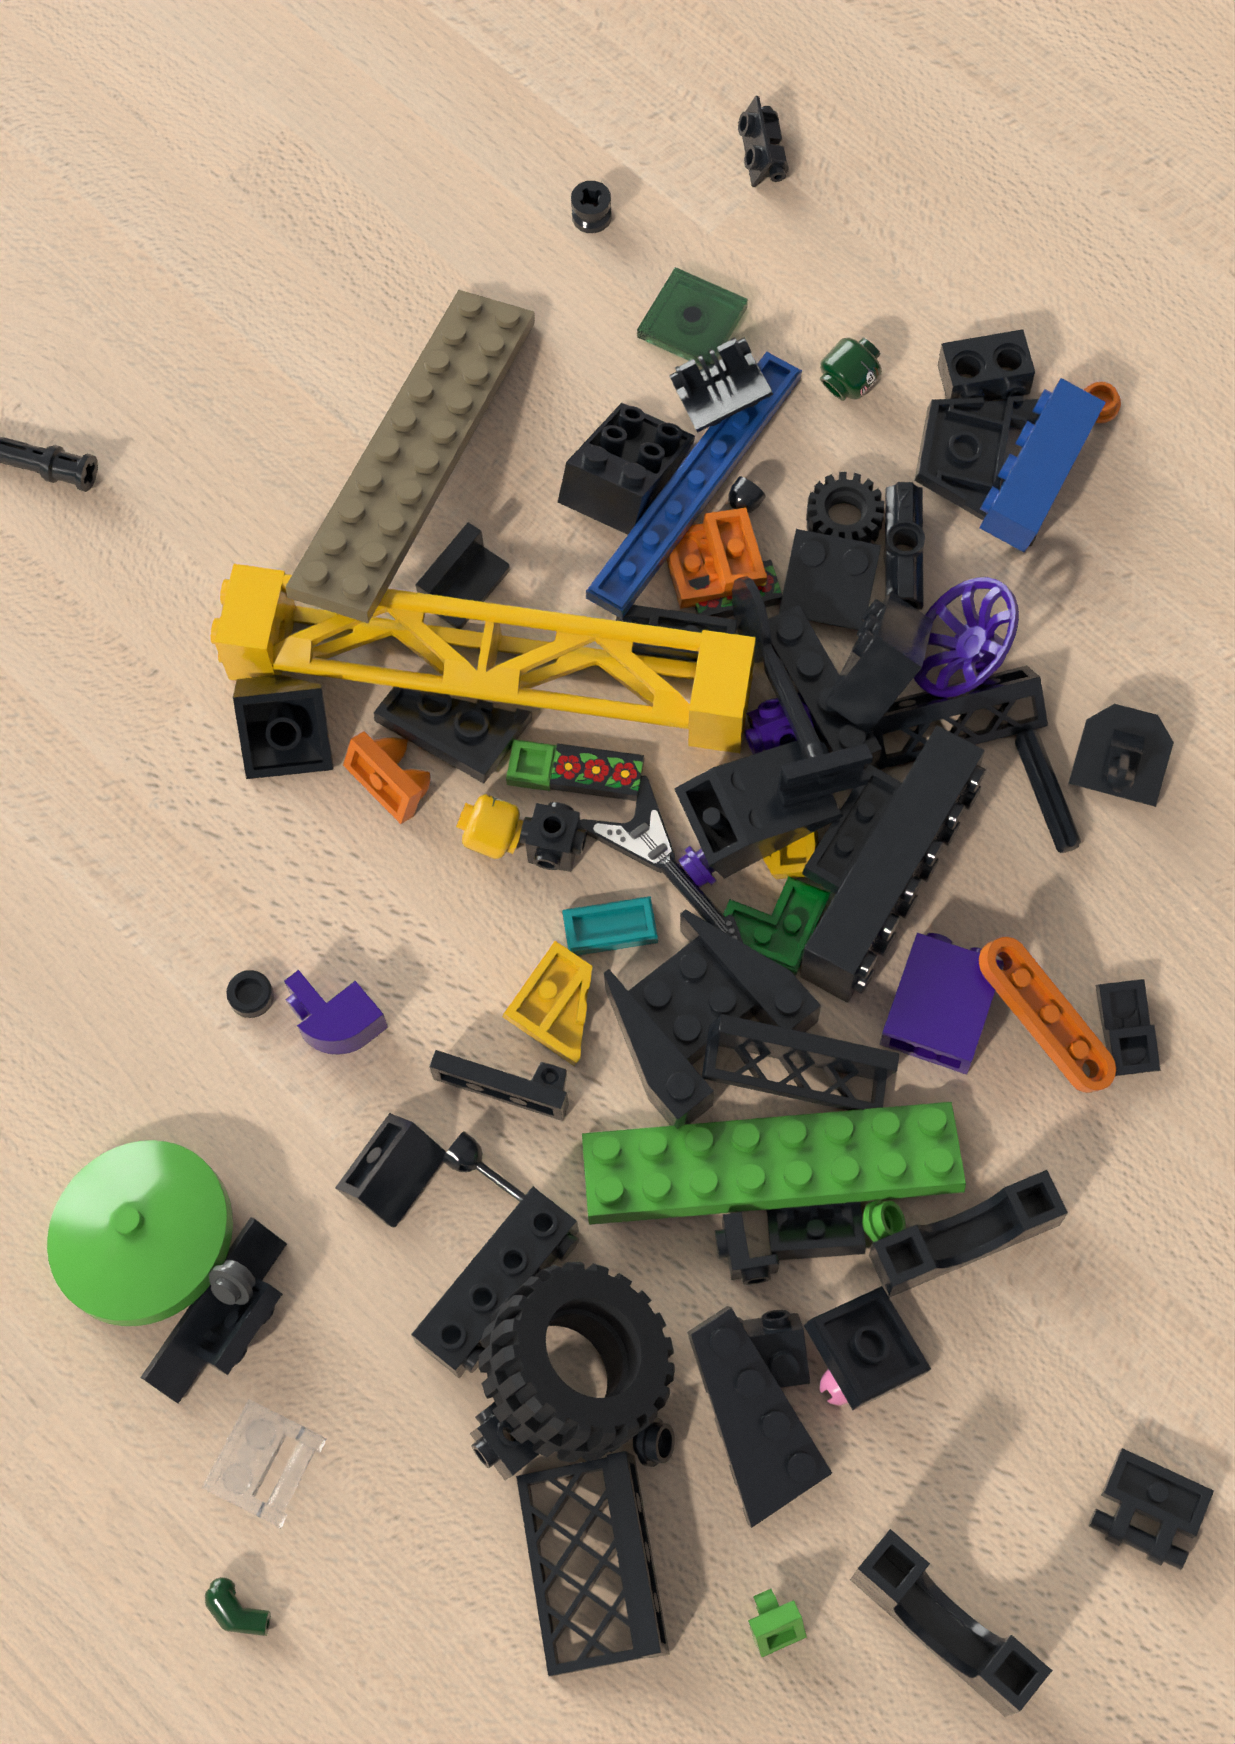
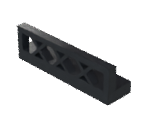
M1026 665L992 674L982 684L958 696L944 698L933 696L924 691L897 698L872 729L882 748L878 768L883 769L916 760L925 745L915 746L919 741L926 744L928 739L923 737V734L932 721L944 719L953 725L949 732L957 736L961 730L967 733L959 737L974 745L1019 734L1030 729L1048 726L1040 676ZM966 681L960 682V683H956V684H952V685H948V687L957 686V685H960V684H962V683H965ZM1031 696L1034 717L1016 721L1007 715L1016 700ZM1002 704L999 710L994 707L995 705ZM986 708L995 714L986 729L973 731L965 726L975 710ZM960 715L957 720L952 718V716ZM1003 719L1008 722L1007 724L1000 725ZM918 725L915 731L909 728ZM902 730L911 736L901 751L886 754L882 734Z
M721 1014L709 1025L702 1078L843 1110L883 1108L886 1080L897 1072L899 1053ZM718 1046L734 1049L745 1066L736 1072L715 1069ZM749 1053L758 1054L759 1056L753 1059ZM766 1057L779 1059L789 1073V1076L780 1082L767 1080L757 1063ZM793 1062L804 1065L797 1069ZM811 1066L822 1068L834 1085L824 1092L812 1090L801 1073ZM749 1070L753 1077L743 1075V1073ZM837 1072L845 1073L848 1075L841 1079ZM854 1076L872 1079L871 1102L856 1099L845 1082ZM793 1079L797 1086L789 1085L786 1083ZM837 1089L841 1096L830 1093Z

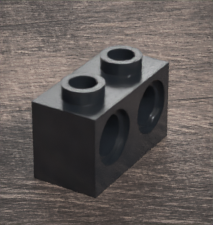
M1023 329L941 343L938 370L946 399L984 397V401H993L999 399L1006 400L1008 396L1030 394L1035 369ZM1001 367H1009L1013 369V371H1007L1002 369ZM960 374H968L971 375L972 378L962 377Z

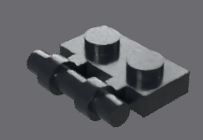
M1121 1448L1118 1451L1101 1496L1119 1504L1113 1517L1095 1509L1089 1522V1527L1105 1534V1540L1117 1546L1125 1543L1146 1553V1559L1161 1566L1165 1562L1182 1570L1189 1552L1172 1544L1175 1533L1178 1531L1191 1538L1197 1536L1214 1490ZM1134 1512L1160 1523L1155 1536L1130 1525Z

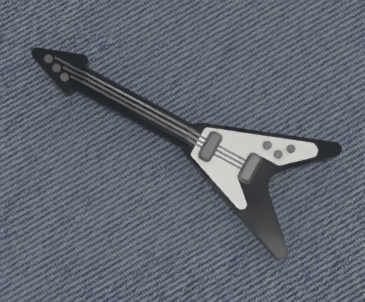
M641 776L635 815L631 821L616 823L587 819L581 820V828L587 830V835L654 871L663 873L706 922L743 943L733 915L725 917L675 860V854L647 776Z

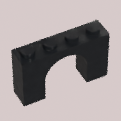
M890 1529L858 1567L850 1581L1004 1717L1020 1712L1053 1670L1013 1635L1001 1638L962 1610L929 1577L926 1568L930 1563Z

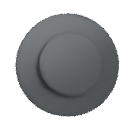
M227 1260L222 1265L215 1266L209 1273L211 1291L221 1302L228 1305H243L252 1297L255 1278L242 1264Z

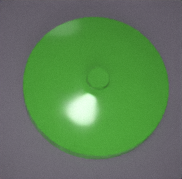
M157 1140L137 1141L106 1151L88 1163L75 1175L62 1192L53 1211L48 1229L47 1253L51 1272L63 1294L79 1309L104 1323L118 1326H142L174 1316L195 1302L211 1285L209 1273L215 1266L222 1265L225 1262L233 1231V1213L228 1192L216 1172L201 1157L175 1143Z

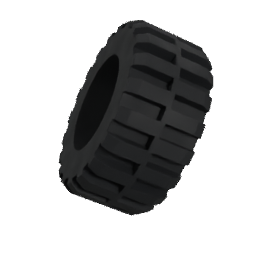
M566 1262L562 1267L552 1265L542 1269L535 1277L531 1276L495 1310L491 1316V1323L484 1329L481 1339L482 1347L486 1349L479 1354V1370L481 1373H487L488 1377L481 1384L486 1398L493 1397L497 1405L493 1413L500 1423L506 1419L514 1428L510 1434L521 1444L526 1440L534 1443L533 1451L545 1457L550 1456L556 1451L557 1458L560 1461L575 1462L581 1457L586 1461L601 1458L608 1452H614L648 1427L658 1417V1411L666 1405L670 1396V1389L667 1386L674 1381L675 1365L672 1362H668V1358L674 1354L671 1337L664 1336L662 1329L667 1325L660 1312L655 1314L648 1305L652 1300L643 1290L637 1293L630 1287L632 1281L620 1273L615 1277L608 1275L609 1269L607 1267L594 1263L585 1270V1265L582 1262ZM548 1326H560L574 1330L588 1339L597 1349L607 1374L605 1398L583 1395L569 1387L557 1375L549 1360L546 1349Z

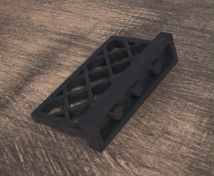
M627 1451L608 1454L607 1457L516 1476L548 1676L553 1677L643 1658L669 1655L635 1456ZM603 1470L606 1490L596 1505L593 1506L575 1493L574 1490L585 1474ZM573 1477L567 1486L558 1481V1479ZM551 1482L563 1491L548 1516L534 1507L530 1485ZM570 1497L591 1511L576 1535H573L554 1521ZM607 1502L611 1518L602 1512ZM535 1515L544 1521L538 1530ZM597 1517L603 1519L613 1528L614 1540L604 1555H601L582 1541ZM550 1526L571 1540V1543L556 1565L542 1556L540 1542ZM578 1546L599 1560L584 1586L563 1571ZM616 1551L619 1567L610 1561ZM543 1565L552 1570L547 1579H545ZM606 1566L621 1576L623 1590L612 1606L590 1591ZM558 1576L580 1591L565 1615L549 1604L548 1591ZM586 1596L608 1611L593 1636L571 1621ZM624 1601L628 1617L619 1612ZM552 1616L560 1621L555 1630L553 1628ZM614 1617L630 1627L633 1649L614 1653L599 1642ZM569 1627L587 1640L588 1643L577 1660L559 1664L556 1642L565 1628ZM594 1647L605 1654L588 1658Z

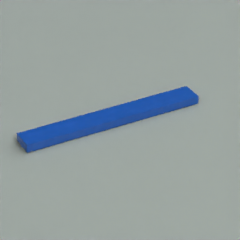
M766 351L757 365L774 395L708 428L588 587L586 599L623 619L800 381L802 370Z

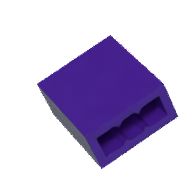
M917 932L879 1045L967 1075L995 993V989L980 970L979 955L982 948L973 947L968 950L953 945V942L944 935L937 933H927V935ZM996 959L998 967L1002 970L1004 966L1003 961Z

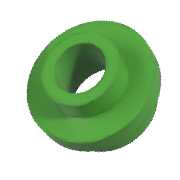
M874 1200L866 1205L862 1221L863 1229L873 1242L906 1228L904 1214L893 1201Z

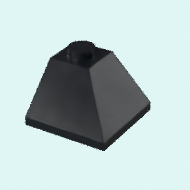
M284 675L236 680L233 703L246 779L334 769L322 685Z

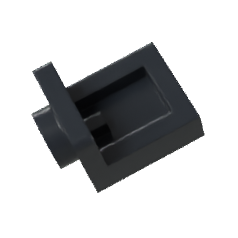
M742 1212L724 1214L722 1218L723 1229L715 1230V1239L719 1259L728 1257L731 1280L742 1279L745 1285L759 1284L771 1280L770 1274L777 1273L779 1269L778 1254L750 1258Z

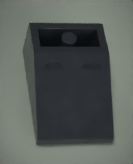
M621 402L566 462L558 503L628 535L677 471L694 443L695 435L682 430L673 423H666L646 414L638 407L629 406Z
M798 741L713 767L674 788L709 866L724 879L843 817L833 794L783 806L777 793L781 765L802 760V749Z

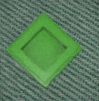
M514 739L506 776L507 785L550 791V780L557 745Z

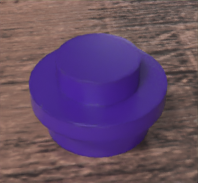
M691 846L684 849L686 854L679 859V862L699 888L708 882L711 885L717 881L712 874L715 870L709 866L702 848L697 852Z

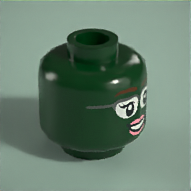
M843 338L822 359L820 369L823 375L820 377V381L829 392L842 401H845L846 398L860 399L882 374L881 365L877 360L881 353L866 338H862L859 342L852 338Z

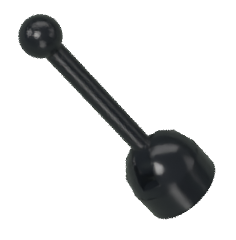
M463 1131L450 1146L442 1161L458 1172H471L477 1169L520 1202L525 1194L481 1162L483 1153L480 1144Z

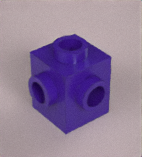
M778 698L766 700L758 705V709L746 713L750 729L745 730V737L753 754L797 741ZM802 702V704H803V706H804V709H805V711H806V713H807V715H808V717H809V719H810V721H811V723H812L809 709H808V707Z

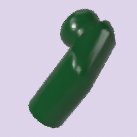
M225 1577L214 1579L210 1584V1588L205 1593V1605L220 1627L228 1632L267 1636L270 1626V1611L243 1608L235 1596V1583Z

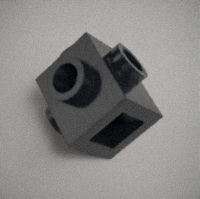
M550 802L548 805L536 803L533 817H525L523 821L520 843H524L526 846L528 863L547 870L571 872L575 856H582L587 830L581 828L580 812L574 811L569 805L559 802Z
M493 1402L475 1416L480 1426L470 1433L476 1441L471 1447L478 1459L487 1468H491L494 1465L503 1479L507 1480L536 1458L539 1453L533 1451L534 1443L526 1440L521 1444L510 1434L514 1428L506 1419L501 1423L493 1413V1410L497 1407L496 1403ZM503 1430L510 1434L511 1441L504 1437Z

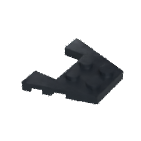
M1008 396L1006 400L984 401V397L932 399L927 407L914 481L983 520L987 513L980 510L986 496L992 486L997 489L1000 487L1001 478L998 477V474L1004 463L1009 427L1023 429L1027 421L1035 424L1039 415L1032 411L1038 399H1024L1023 396ZM1036 536L1034 537L1029 546H1032V544L1036 540Z

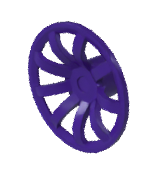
M977 577L963 581L944 593L929 608L925 615L932 619L933 622L939 616L956 635L951 637L930 633L928 645L940 646L950 651L940 652L927 657L923 661L922 668L914 677L915 682L931 695L945 698L969 692L991 676L1004 662L1017 633L1019 607L1016 597L1010 588L997 579ZM977 589H989L990 591L982 600L978 616L974 604V593ZM961 595L966 625L959 621L947 608L949 603ZM1002 596L1008 610L1001 611L991 618L992 606ZM1009 622L1006 637L1002 639L994 631L999 625ZM947 664L940 671L936 685L930 682L926 677L928 671L933 667ZM963 669L966 682L948 687L950 677L957 670Z

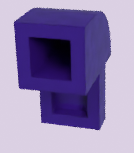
M299 970L284 980L290 996L285 1000L297 1017L303 1021L297 1027L303 1039L318 1051L335 1055L351 1053L367 1045L388 1028L382 1011L356 981L326 1003Z

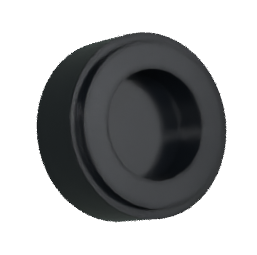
M242 971L236 974L227 986V1000L234 1012L242 1017H259L266 1013L273 1003L274 991L270 981L264 974L258 971Z

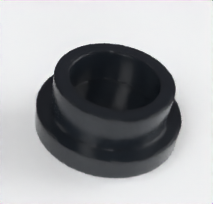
M657 1417L648 1427L633 1437V1450L642 1465L655 1467L659 1463H666L671 1458L675 1444L674 1431L670 1424L663 1423L660 1418Z

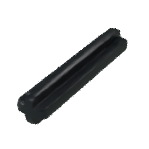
M1035 729L1023 731L1016 735L1015 745L1056 850L1059 853L1073 851L1079 847L1081 838L1039 732Z

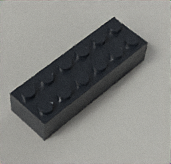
M939 726L935 727L806 944L803 954L801 978L847 1003L855 990L861 994L865 991L875 972L873 966L878 958L877 953L885 956L897 934L895 929L900 917L906 919L918 898L916 893L922 880L928 882L939 862L937 857L943 844L949 846L961 824L959 819L964 809L970 810L981 790L980 783L987 770L981 767L984 749Z

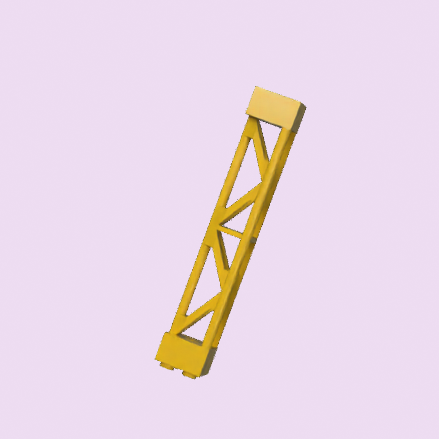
M233 564L230 579H224L222 582L220 602L223 608L220 618H214L210 638L211 643L215 644L217 648L218 661L223 664L229 680L282 675L283 671L689 729L688 746L739 754L741 752L753 679L756 637L702 630V633L389 588L369 623H365L327 610L296 606L293 599L287 598L285 587L292 575L286 574L283 570ZM388 612L396 620L377 618L376 616ZM425 613L486 621L484 633L427 625L424 623ZM294 623L313 625L292 634ZM500 623L556 631V637L554 641L546 642L504 636L501 634ZM344 630L353 631V633L315 646L324 639ZM392 636L397 638L443 676L328 660V658ZM595 641L604 650L583 646ZM635 642L698 651L697 663L637 655L632 652L633 644ZM450 645L480 649L477 670ZM498 652L520 655L495 666ZM551 660H558L556 663L528 672L531 669L540 666L546 662H549ZM595 665L601 667L647 705L530 688ZM659 675L693 679L690 704Z

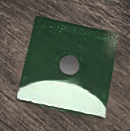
M675 267L639 325L637 338L688 361L694 359L696 364L700 366L701 364L697 356L701 354L706 365L709 366L714 362L708 350L713 349L718 358L719 352L717 347L726 343L748 307V299Z

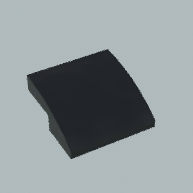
M860 1202L766 1210L770 1255L778 1254L779 1260L865 1254L866 1242Z

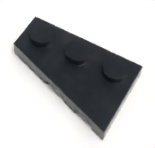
M393 687L374 711V721L478 781L485 783L511 749L513 740H517L532 721V711L517 708L516 712L494 708V703L478 699L476 703L451 698L448 694Z

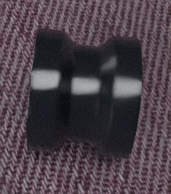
M585 181L579 183L571 193L572 221L575 227L585 233H598L607 228L612 220L611 193L608 187L598 181ZM588 203H595V204H598V206L594 207L593 204H588Z

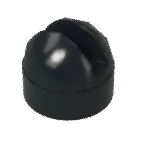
M742 476L737 478L728 494V501L732 509L746 508L748 513H752L766 498L765 493L756 484Z

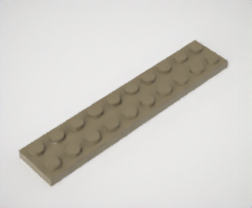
M462 290L457 291L285 586L287 598L369 623L534 326V311Z

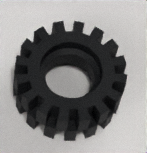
M839 472V479L835 481L832 474L826 476L825 484L823 485L819 481L814 486V493L810 492L808 497L807 531L871 543V540L876 542L882 528L885 508L884 500L881 501V491L879 488L873 491L874 482L870 479H867L864 484L860 483L861 475L854 473L853 480L847 479V472ZM846 503L857 507L861 512V518L854 524L843 525L834 522L828 512L832 506Z

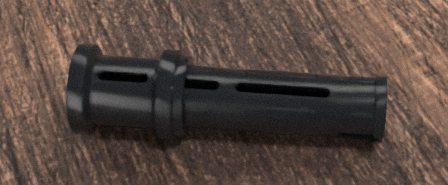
M0 437V463L34 471L39 473L47 482L55 483L59 480L74 484L78 490L84 492L89 491L96 480L98 461L94 455L87 453L79 456L65 452L64 448L58 445L43 448Z

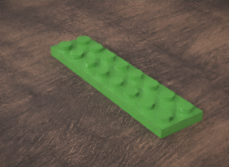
M952 1102L685 1124L679 1129L675 1126L582 1133L589 1225L964 1193L966 1186Z

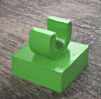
M772 1589L753 1596L759 1616L748 1620L761 1657L807 1638L802 1616L794 1600L779 1606Z

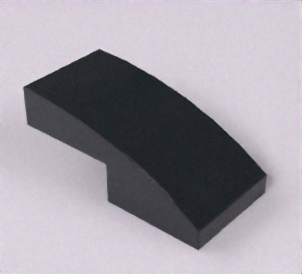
M1139 979L1095 985L1105 1045L1113 1056L1116 1065L1115 1076L1161 1071L1155 1025H1150L1145 980Z

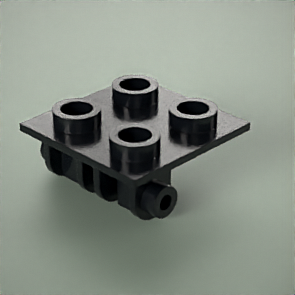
M734 337L730 341L718 346L717 350L721 356L720 360L717 359L713 349L708 350L714 362L713 364L707 366L700 354L697 357L703 369L699 370L695 360L692 359L681 366L675 367L676 372L669 375L697 433L708 427L715 426L722 420L748 407H753L760 401L774 395L752 356L745 337L738 341Z

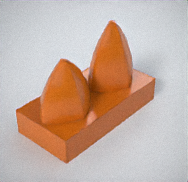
M363 731L351 738L343 766L402 824L414 817L419 800L429 789L430 772L418 769L402 770L398 766L405 755L407 739L386 737L373 740Z

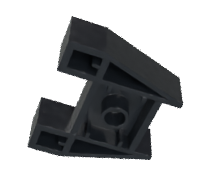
M686 909L680 913V932L690 943L629 991L610 969L604 972L605 991L648 1100L669 1125L675 1126L677 1129L685 1124H691L713 1106L714 1090L692 1065L705 1055L709 1025L721 1014L747 1020L754 1016L761 1023L806 1032L818 1022L821 1009L818 1001L791 971Z

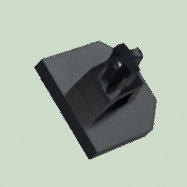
M1114 703L1086 719L1068 784L1156 807L1174 742L1158 715Z

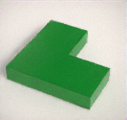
M788 876L772 915L729 899L723 915L725 917L733 915L745 945L788 969L796 976L803 961L804 948L820 921L829 900L830 892Z

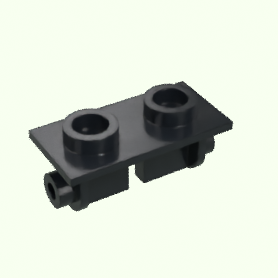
M755 96L746 111L742 112L738 121V132L742 136L745 150L744 164L746 169L749 170L752 187H756L762 177H770L771 181L780 182L786 178V173L789 170L784 146L773 145L780 144L782 141L778 113L771 106L761 107L759 96Z

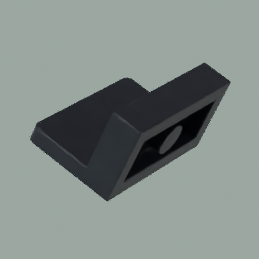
M468 522L415 586L417 593L484 602L508 574L510 566L508 562L484 547L482 531ZM435 614L456 629H462L469 620Z
M389 1113L335 1189L346 1198L368 1208L386 1225L396 1227L443 1162L442 1159L446 1151L415 1123Z

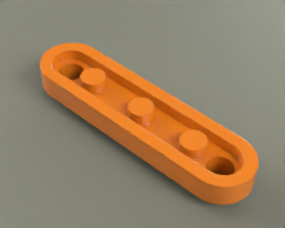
M1001 937L987 943L979 955V966L982 974L1073 1087L1081 1092L1092 1093L1110 1086L1116 1074L1113 1056L1023 944L1012 937ZM996 956L1003 960V970L998 967ZM1084 1063L1087 1064L1090 1069L1089 1077H1087L1083 1072Z

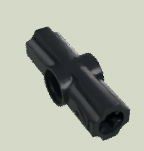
M897 482L895 485L885 489V549L883 555L885 563V598L892 591L917 610H922L924 606L923 548L925 543L923 531V488L914 485L913 482ZM908 545L912 550L902 551L896 548V546Z

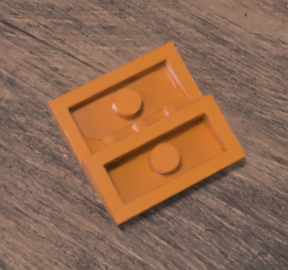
M746 508L705 513L703 524L692 525L666 559L680 609L695 607L696 603L731 596L734 580L748 576L754 581L756 586L767 581L765 568ZM709 575L710 584L708 588L696 590L690 586L688 580Z

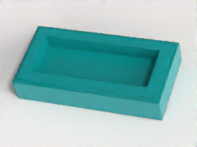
M651 896L562 910L568 950L577 956L658 943Z

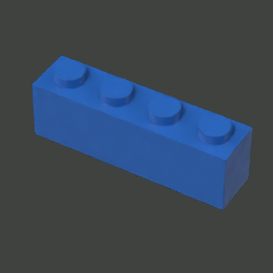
M1060 378L1052 392L1044 389L1032 411L1039 415L1035 424L1027 421L1015 442L1016 445L1022 447L1018 456L1009 454L998 474V477L1004 480L1001 488L997 489L992 486L980 510L987 514L979 528L1025 552L1038 533L1106 402Z

